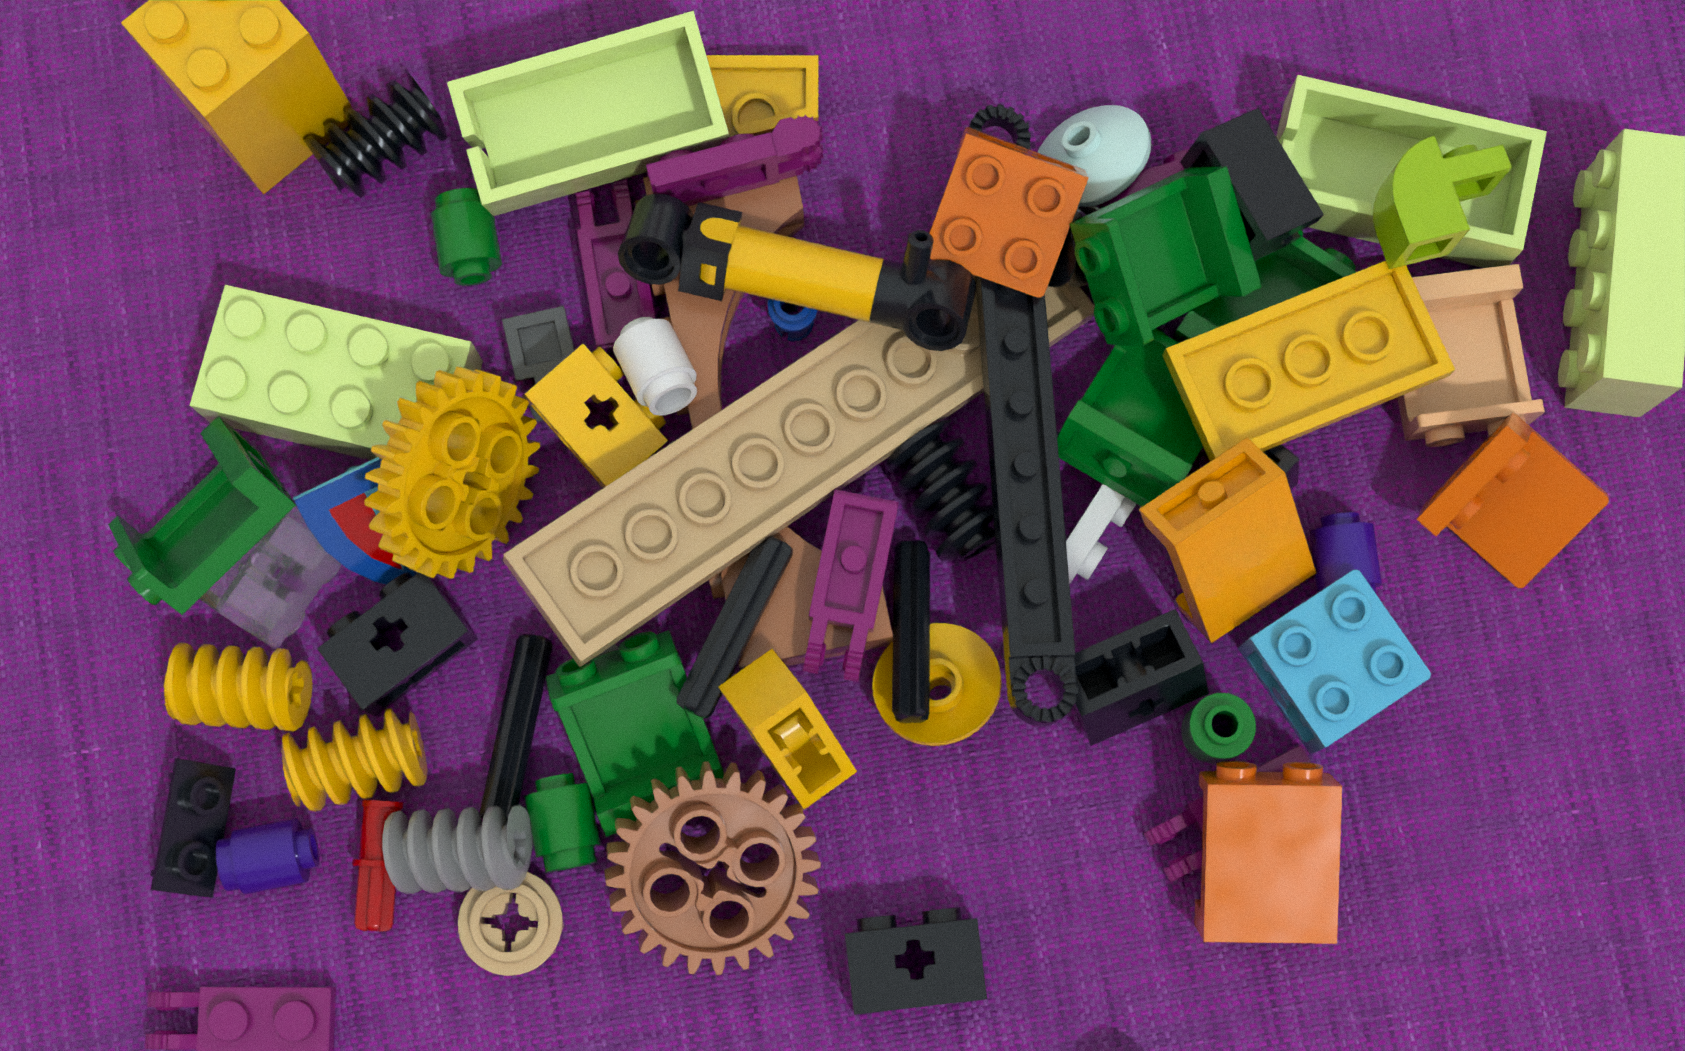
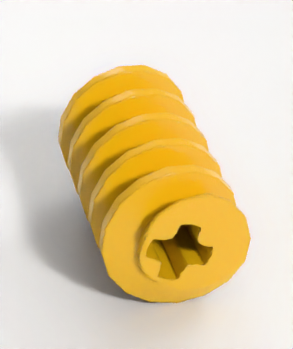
M178 643L173 648L169 657L164 679L166 710L172 719H177L181 724L197 725L203 722L207 726L221 727L227 723L230 727L246 728L252 725L255 729L270 730L277 726L279 730L294 732L302 727L308 715L313 687L312 670L308 662L304 660L299 661L295 668H293L290 652L284 648H277L272 653L268 663V656L264 648L252 647L244 659L240 647L228 645L222 651L221 656H219V652L214 645L203 644L195 655L191 644Z
M392 708L385 709L383 729L381 730L375 729L366 714L360 715L358 734L352 737L341 720L335 721L332 741L325 743L315 726L310 727L307 734V746L303 749L298 747L290 733L283 734L282 763L289 792L297 807H300L301 802H303L310 811L322 810L326 803L327 794L335 804H347L351 798L352 787L361 798H372L376 793L378 781L387 792H397L402 784L403 773L409 782L416 787L424 785L427 779L428 769L424 745L417 720L412 711L409 713L408 723L401 724Z

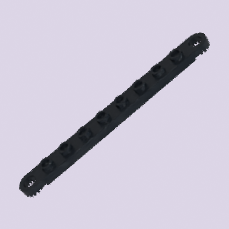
M998 104L997 107L992 105L986 106L985 109L979 110L970 122L969 128L980 132L990 126L1001 127L1011 135L1014 144L1031 150L1028 122L1025 123L1023 120L1024 116L1021 113L1017 114L1014 112L1015 109L1012 107L1007 109L1001 104ZM975 275L1007 697L1011 709L1018 718L1030 725L1043 727L1055 724L1064 718L1076 703V696L1078 694L1045 294L1037 298ZM1036 674L1050 677L1056 683L1059 690L1057 705L1050 709H1040L1039 706L1032 705L1033 702L1027 699L1028 695L1025 693V683L1028 677Z

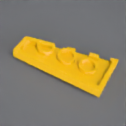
M706 55L730 137L738 134L758 136L769 132L772 133L779 120L789 117L796 119L798 115L804 117L806 114L807 117L811 118L813 116V120L819 121L818 55Z

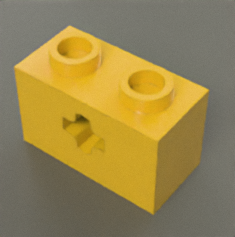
M582 344L522 397L528 400L533 410L600 486L604 488L647 460L668 441L659 431L666 424V421L662 416L652 414L649 408L641 405L637 399L634 401L617 383L624 376V373L600 346L591 353ZM589 398L597 404L606 400L612 403L614 409L609 413L608 417L614 426L609 430L602 425L590 429L584 422L590 414L589 408L584 403Z
M773 649L767 651L718 686L770 765L804 810L857 772L806 690Z

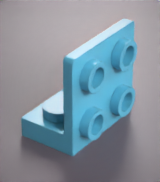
M1352 570L1250 637L1238 647V650L1310 755L1328 747L1427 681L1431 676L1430 670L1359 570Z

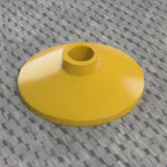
M948 623L930 624V691L936 686L946 685L951 688V693L941 700L929 698V717L925 722L900 723L896 721L895 715L892 712L893 642L890 643L880 656L874 670L872 683L874 702L886 725L902 738L927 746L956 743L977 732L994 713L1002 688L1000 667L990 646L971 630Z

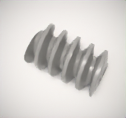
M515 805L511 808L508 822L503 810L499 806L487 808L483 816V822L478 810L474 807L463 809L458 821L455 813L449 808L439 810L434 821L430 813L425 809L413 812L409 821L406 814L402 811H395L390 813L386 819L382 834L385 868L392 884L398 891L405 894H414L422 889L429 893H438L446 888L454 892H463L471 887L478 891H487L495 886L503 890L515 889L520 886L526 877L533 849L529 814L521 805Z

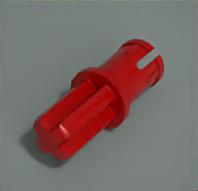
M362 800L363 817L359 859H352L351 865L358 866L354 926L356 929L384 932L391 930L394 925L396 887L392 884L385 868L382 834L384 823L390 813L401 811L404 802Z

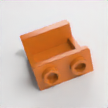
M1224 761L1216 764V771H1200L1199 786L1203 790L1201 899H1195L1194 925L1203 942L1337 944L1342 785L1330 773H1323L1322 765L1309 762L1284 763L1282 772H1257V765L1253 763Z

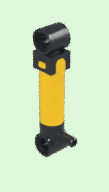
M667 194L647 195L636 203L618 251L619 263L624 271L634 279L646 284L661 285L669 283L678 276L680 271L678 288L680 292L722 301L726 289L904 330L907 337L917 346L934 351L953 349L962 343L967 333L976 293V281L971 272L965 267L949 260L930 261L934 238L924 230H915L909 233L903 262L899 263L741 226L742 212L698 202L693 214L685 203Z

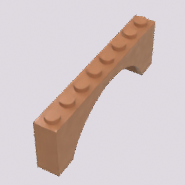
M648 176L643 177L646 196L651 195ZM797 176L779 180V183L703 202L742 212L741 226L792 237L805 227L803 204ZM698 204L688 206L693 214ZM679 271L678 276L671 282L661 285L652 284L654 296L666 294L670 317L660 319H665L671 323L696 372L697 377L694 384L697 388V394L686 407L677 411L678 416L690 414L692 429L723 410L721 401V373L724 349L732 320L745 293L726 289L723 300L718 301L678 291ZM785 527L775 534L774 537L787 543L793 549V555L738 662L740 671L770 649L775 651L786 666L801 664L805 661L812 620H809L808 616L822 551L806 542L789 527ZM751 551L709 579L713 599L726 597L727 600ZM883 586L873 633L868 632L865 650L889 646L893 640ZM828 624L825 639L827 648L824 659L845 655L846 649L850 647L852 628Z

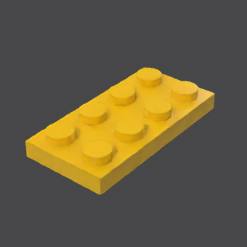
M1386 261L1170 346L1162 354L1210 461L1245 438L1252 441L1262 452L1449 377L1455 371V367L1407 266L1389 269Z

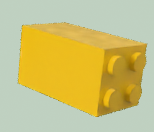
M148 0L121 22L188 110L263 195L313 155L304 142L306 138L311 136L325 145L328 142L324 128L325 125L332 122L342 130L348 126L345 112L352 108L350 102L309 32L280 0Z

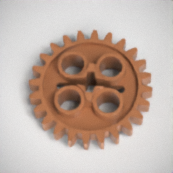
M709 761L703 762L700 770V779L694 781L690 780L681 766L677 767L675 775L676 787L669 790L656 778L651 780L655 800L649 803L642 798L633 796L630 799L631 809L637 818L636 821L626 818H617L615 821L616 833L626 842L607 843L606 846L607 859L619 864L604 870L606 886L619 888L609 895L612 912L627 911L620 919L622 932L625 935L642 929L638 942L640 951L643 954L651 951L659 944L662 945L661 959L662 965L665 967L670 966L679 954H682L686 957L689 974L693 975L699 968L702 958L711 959L716 975H722L725 959L731 956L736 958L743 970L749 969V950L756 947L763 955L771 958L774 954L769 938L773 934L790 941L794 938L791 925L787 920L788 917L808 919L810 915L806 903L799 896L818 894L819 890L815 878L806 874L821 868L817 852L806 850L816 842L814 832L811 826L798 827L805 819V814L799 803L783 808L788 799L783 785L780 784L764 794L766 781L763 773L759 770L751 775L746 783H742L737 764L732 762L726 769L723 779L714 777ZM704 816L715 821L713 828L703 836L692 837L681 831L684 824L693 817ZM663 843H669L677 847L680 853L670 850L661 851L659 848ZM763 843L773 847L772 853L762 862L748 863L741 859L742 853L753 844ZM718 861L723 862L725 872L713 868ZM700 866L712 869L708 876L702 875ZM667 874L678 875L685 880L682 886L672 893L664 894L651 888L656 879ZM744 884L753 887L764 886L765 890L761 894H756L747 890ZM725 901H735L743 905L740 912L730 919L722 920L711 915V911L716 905Z

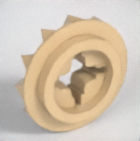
M527 872L520 886L512 890H503L497 886L487 891H478L471 888L461 904L458 916V933L462 946L468 956L484 970L504 976L524 974L535 970L555 953L564 928L560 899L543 879ZM513 893H516L515 904H518L519 915L529 917L530 921H538V928L529 927L528 930L517 931L515 942L511 943V952H507L508 941H505V930L495 928L492 924H484L485 917L495 918L496 915L506 914L508 905L512 904Z

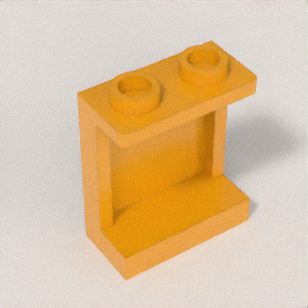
M1245 438L1139 509L1145 526L1167 548L1183 590V593L1176 597L1179 610L1210 643H1213L1316 574L1286 474L1248 438Z

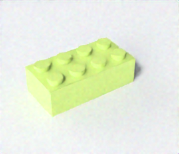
M694 11L447 82L462 137L472 147L466 151L482 206L493 216L647 172V164L658 162L661 157L677 150L697 152L720 146L724 140L730 137ZM483 148H486L488 156L482 151Z
M1297 75L1284 101L1276 137L1324 214L1317 223L1309 226V228L1380 244L1373 223V205L1379 188L1407 150L1419 141L1435 135L1442 156L1455 148L1465 145H1476L1478 150L1504 145L1512 166L1511 170L1489 195L1460 201L1470 230L1449 255L1439 258L1489 268L1510 265L1523 251L1547 131Z
M1623 129L1606 149L1599 150L1596 159L1586 170H1581L1576 179L1573 203L1575 207L1581 208L1580 230L1576 229L1574 231L1568 253L1569 266L1576 267L1575 289H1571L1568 292L1563 311L1564 326L1571 327L1569 350L1566 349L1562 354L1558 370V384L1560 387L1566 388L1564 408L1641 417L1680 390L1683 384L1685 358V136Z
M225 285L189 406L210 423L219 415L235 429L372 460L377 457L371 452L372 446L379 444L387 445L390 438L385 432L382 423L384 420L395 423L400 421L402 416L397 401L403 398L415 403L417 401L416 383L418 381L434 385L436 371L441 370L453 374L458 366L473 371L475 369L481 370L483 360L471 341Z

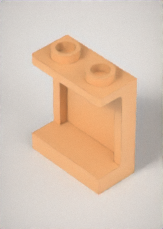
M1519 264L1412 277L1455 367V371L1449 377L1397 397L1405 441L1425 438L1427 447L1447 446L1464 441V433L1488 430V436H1490L1512 412L1516 413L1528 425L1545 412L1543 400H1532L1513 301V298L1523 289Z

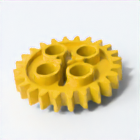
M458 366L453 374L439 370L435 373L434 385L422 381L416 383L417 401L415 403L403 398L397 401L402 416L398 423L384 420L382 426L390 436L387 445H374L371 449L375 456L382 459L380 468L373 469L365 474V479L378 484V490L367 497L364 503L365 506L380 511L370 522L369 528L383 534L378 546L380 549L393 554V562L431 578L439 574L451 579L454 578L457 569L467 573L473 572L475 556L490 561L492 559L491 542L493 540L504 544L509 542L505 526L509 520L516 523H521L523 520L521 513L516 507L519 500H528L533 497V493L524 487L526 478L539 473L538 467L528 464V457L540 448L539 442L527 438V435L537 425V421L523 415L529 402L527 399L515 396L517 387L514 384L501 381L500 376L478 369L473 371Z

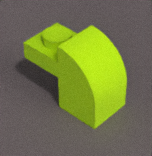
M1434 135L1419 141L1407 150L1379 188L1373 205L1374 228L1389 269L1449 255L1470 230L1460 201L1489 195L1511 170L1512 166L1504 145L1478 150L1476 145H1465L1455 148L1442 156Z

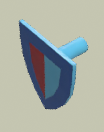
M376 457L360 466H352L345 473L293 497L307 527L322 548L348 570L385 585L403 573L410 572L412 576L418 573L393 562V554L380 549L378 546L383 534L369 528L370 522L380 511L365 506L364 500L378 490V484L365 479V474L373 469L380 468L381 458Z

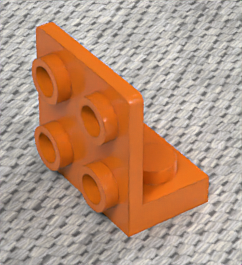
M965 127L957 149L955 164L929 232L934 238L930 259L949 260L962 265L973 275L1037 298L1044 296L1068 234L1069 224L1073 221L1089 178L1085 169Z
M1512 412L1425 502L1416 520L1435 536L1447 526L1515 587L1524 588L1608 504L1609 495L1516 413Z

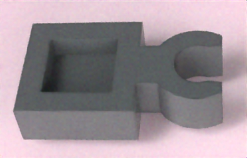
M564 306L502 319L517 382L534 379L535 384H537L575 351ZM530 406L533 417L537 422H542L543 420Z

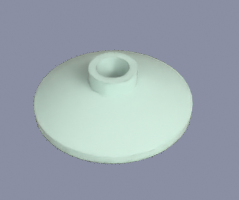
M1117 105L1097 106L1081 111L1058 125L1044 140L1038 153L1085 169L1089 178L1077 208L1080 206H1096L1119 195L1137 179L1149 159L1152 145L1151 134L1143 118L1135 111Z

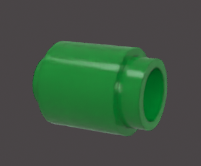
M459 188L439 194L435 198L436 209L431 213L440 274L454 278V283L462 286L477 285L489 281L492 278L491 272L502 266L495 217L482 206L478 189Z
M1214 693L1203 698L1186 713L1181 727L1182 740L1187 750L1195 758L1205 763L1217 764L1240 755L1250 746L1255 736L1256 722L1251 708L1241 698L1229 693ZM1215 715L1222 717L1227 722L1230 728V737H1220L1213 731L1212 719Z
M574 773L560 774L536 780L537 792L524 797L530 818L536 858L543 857L545 873L596 863L597 858L594 847L600 845V839L588 783L575 784Z

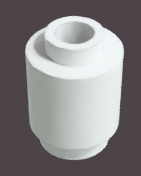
M641 317L624 326L620 336L614 343L613 352L637 401L641 405L647 406L652 414L658 416L672 414L686 407L697 394V388L694 384L697 376L671 323L665 319Z

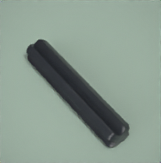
M770 536L751 551L677 696V704L682 709L700 718L708 719L712 716L722 696L718 686L731 678L793 555V549L787 543L774 536Z
M902 540L894 547L892 712L895 715L896 721L900 723H922L929 717L930 552L924 541Z
M522 634L517 638L480 808L482 819L487 808L499 806L503 810L508 822L511 808L519 805L553 646L552 641L543 636Z

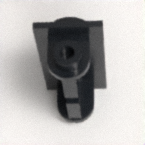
M175 758L173 772H169L168 779H171L155 869H151L150 876H153L151 890L213 898L218 872L216 844L218 840L224 839L236 768Z

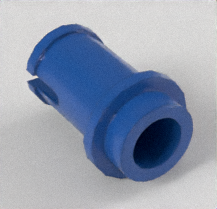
M772 299L768 300V314L779 336L783 337L784 333L787 332V340L791 342L807 338L812 332L818 310L802 307L800 313L790 315L787 312L797 311L798 305Z

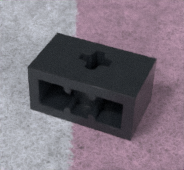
M406 572L390 581L379 592L381 601L362 615L358 611H354L339 619L326 632L330 639L317 648L360 708L373 716H377L478 640L431 577L421 573L412 576L410 572ZM393 626L402 631L400 637L405 644L396 652L387 646L390 641L386 631Z
M1176 609L1076 652L1074 656L1078 694L1073 709L1091 746L1209 694L1203 661Z
M961 907L922 911L923 925L897 927L896 915L857 919L858 932L845 934L854 1015L987 999L977 918L962 920ZM917 940L920 951H932L933 964L922 967V978L911 979L908 969L896 968L894 955L906 952V941Z

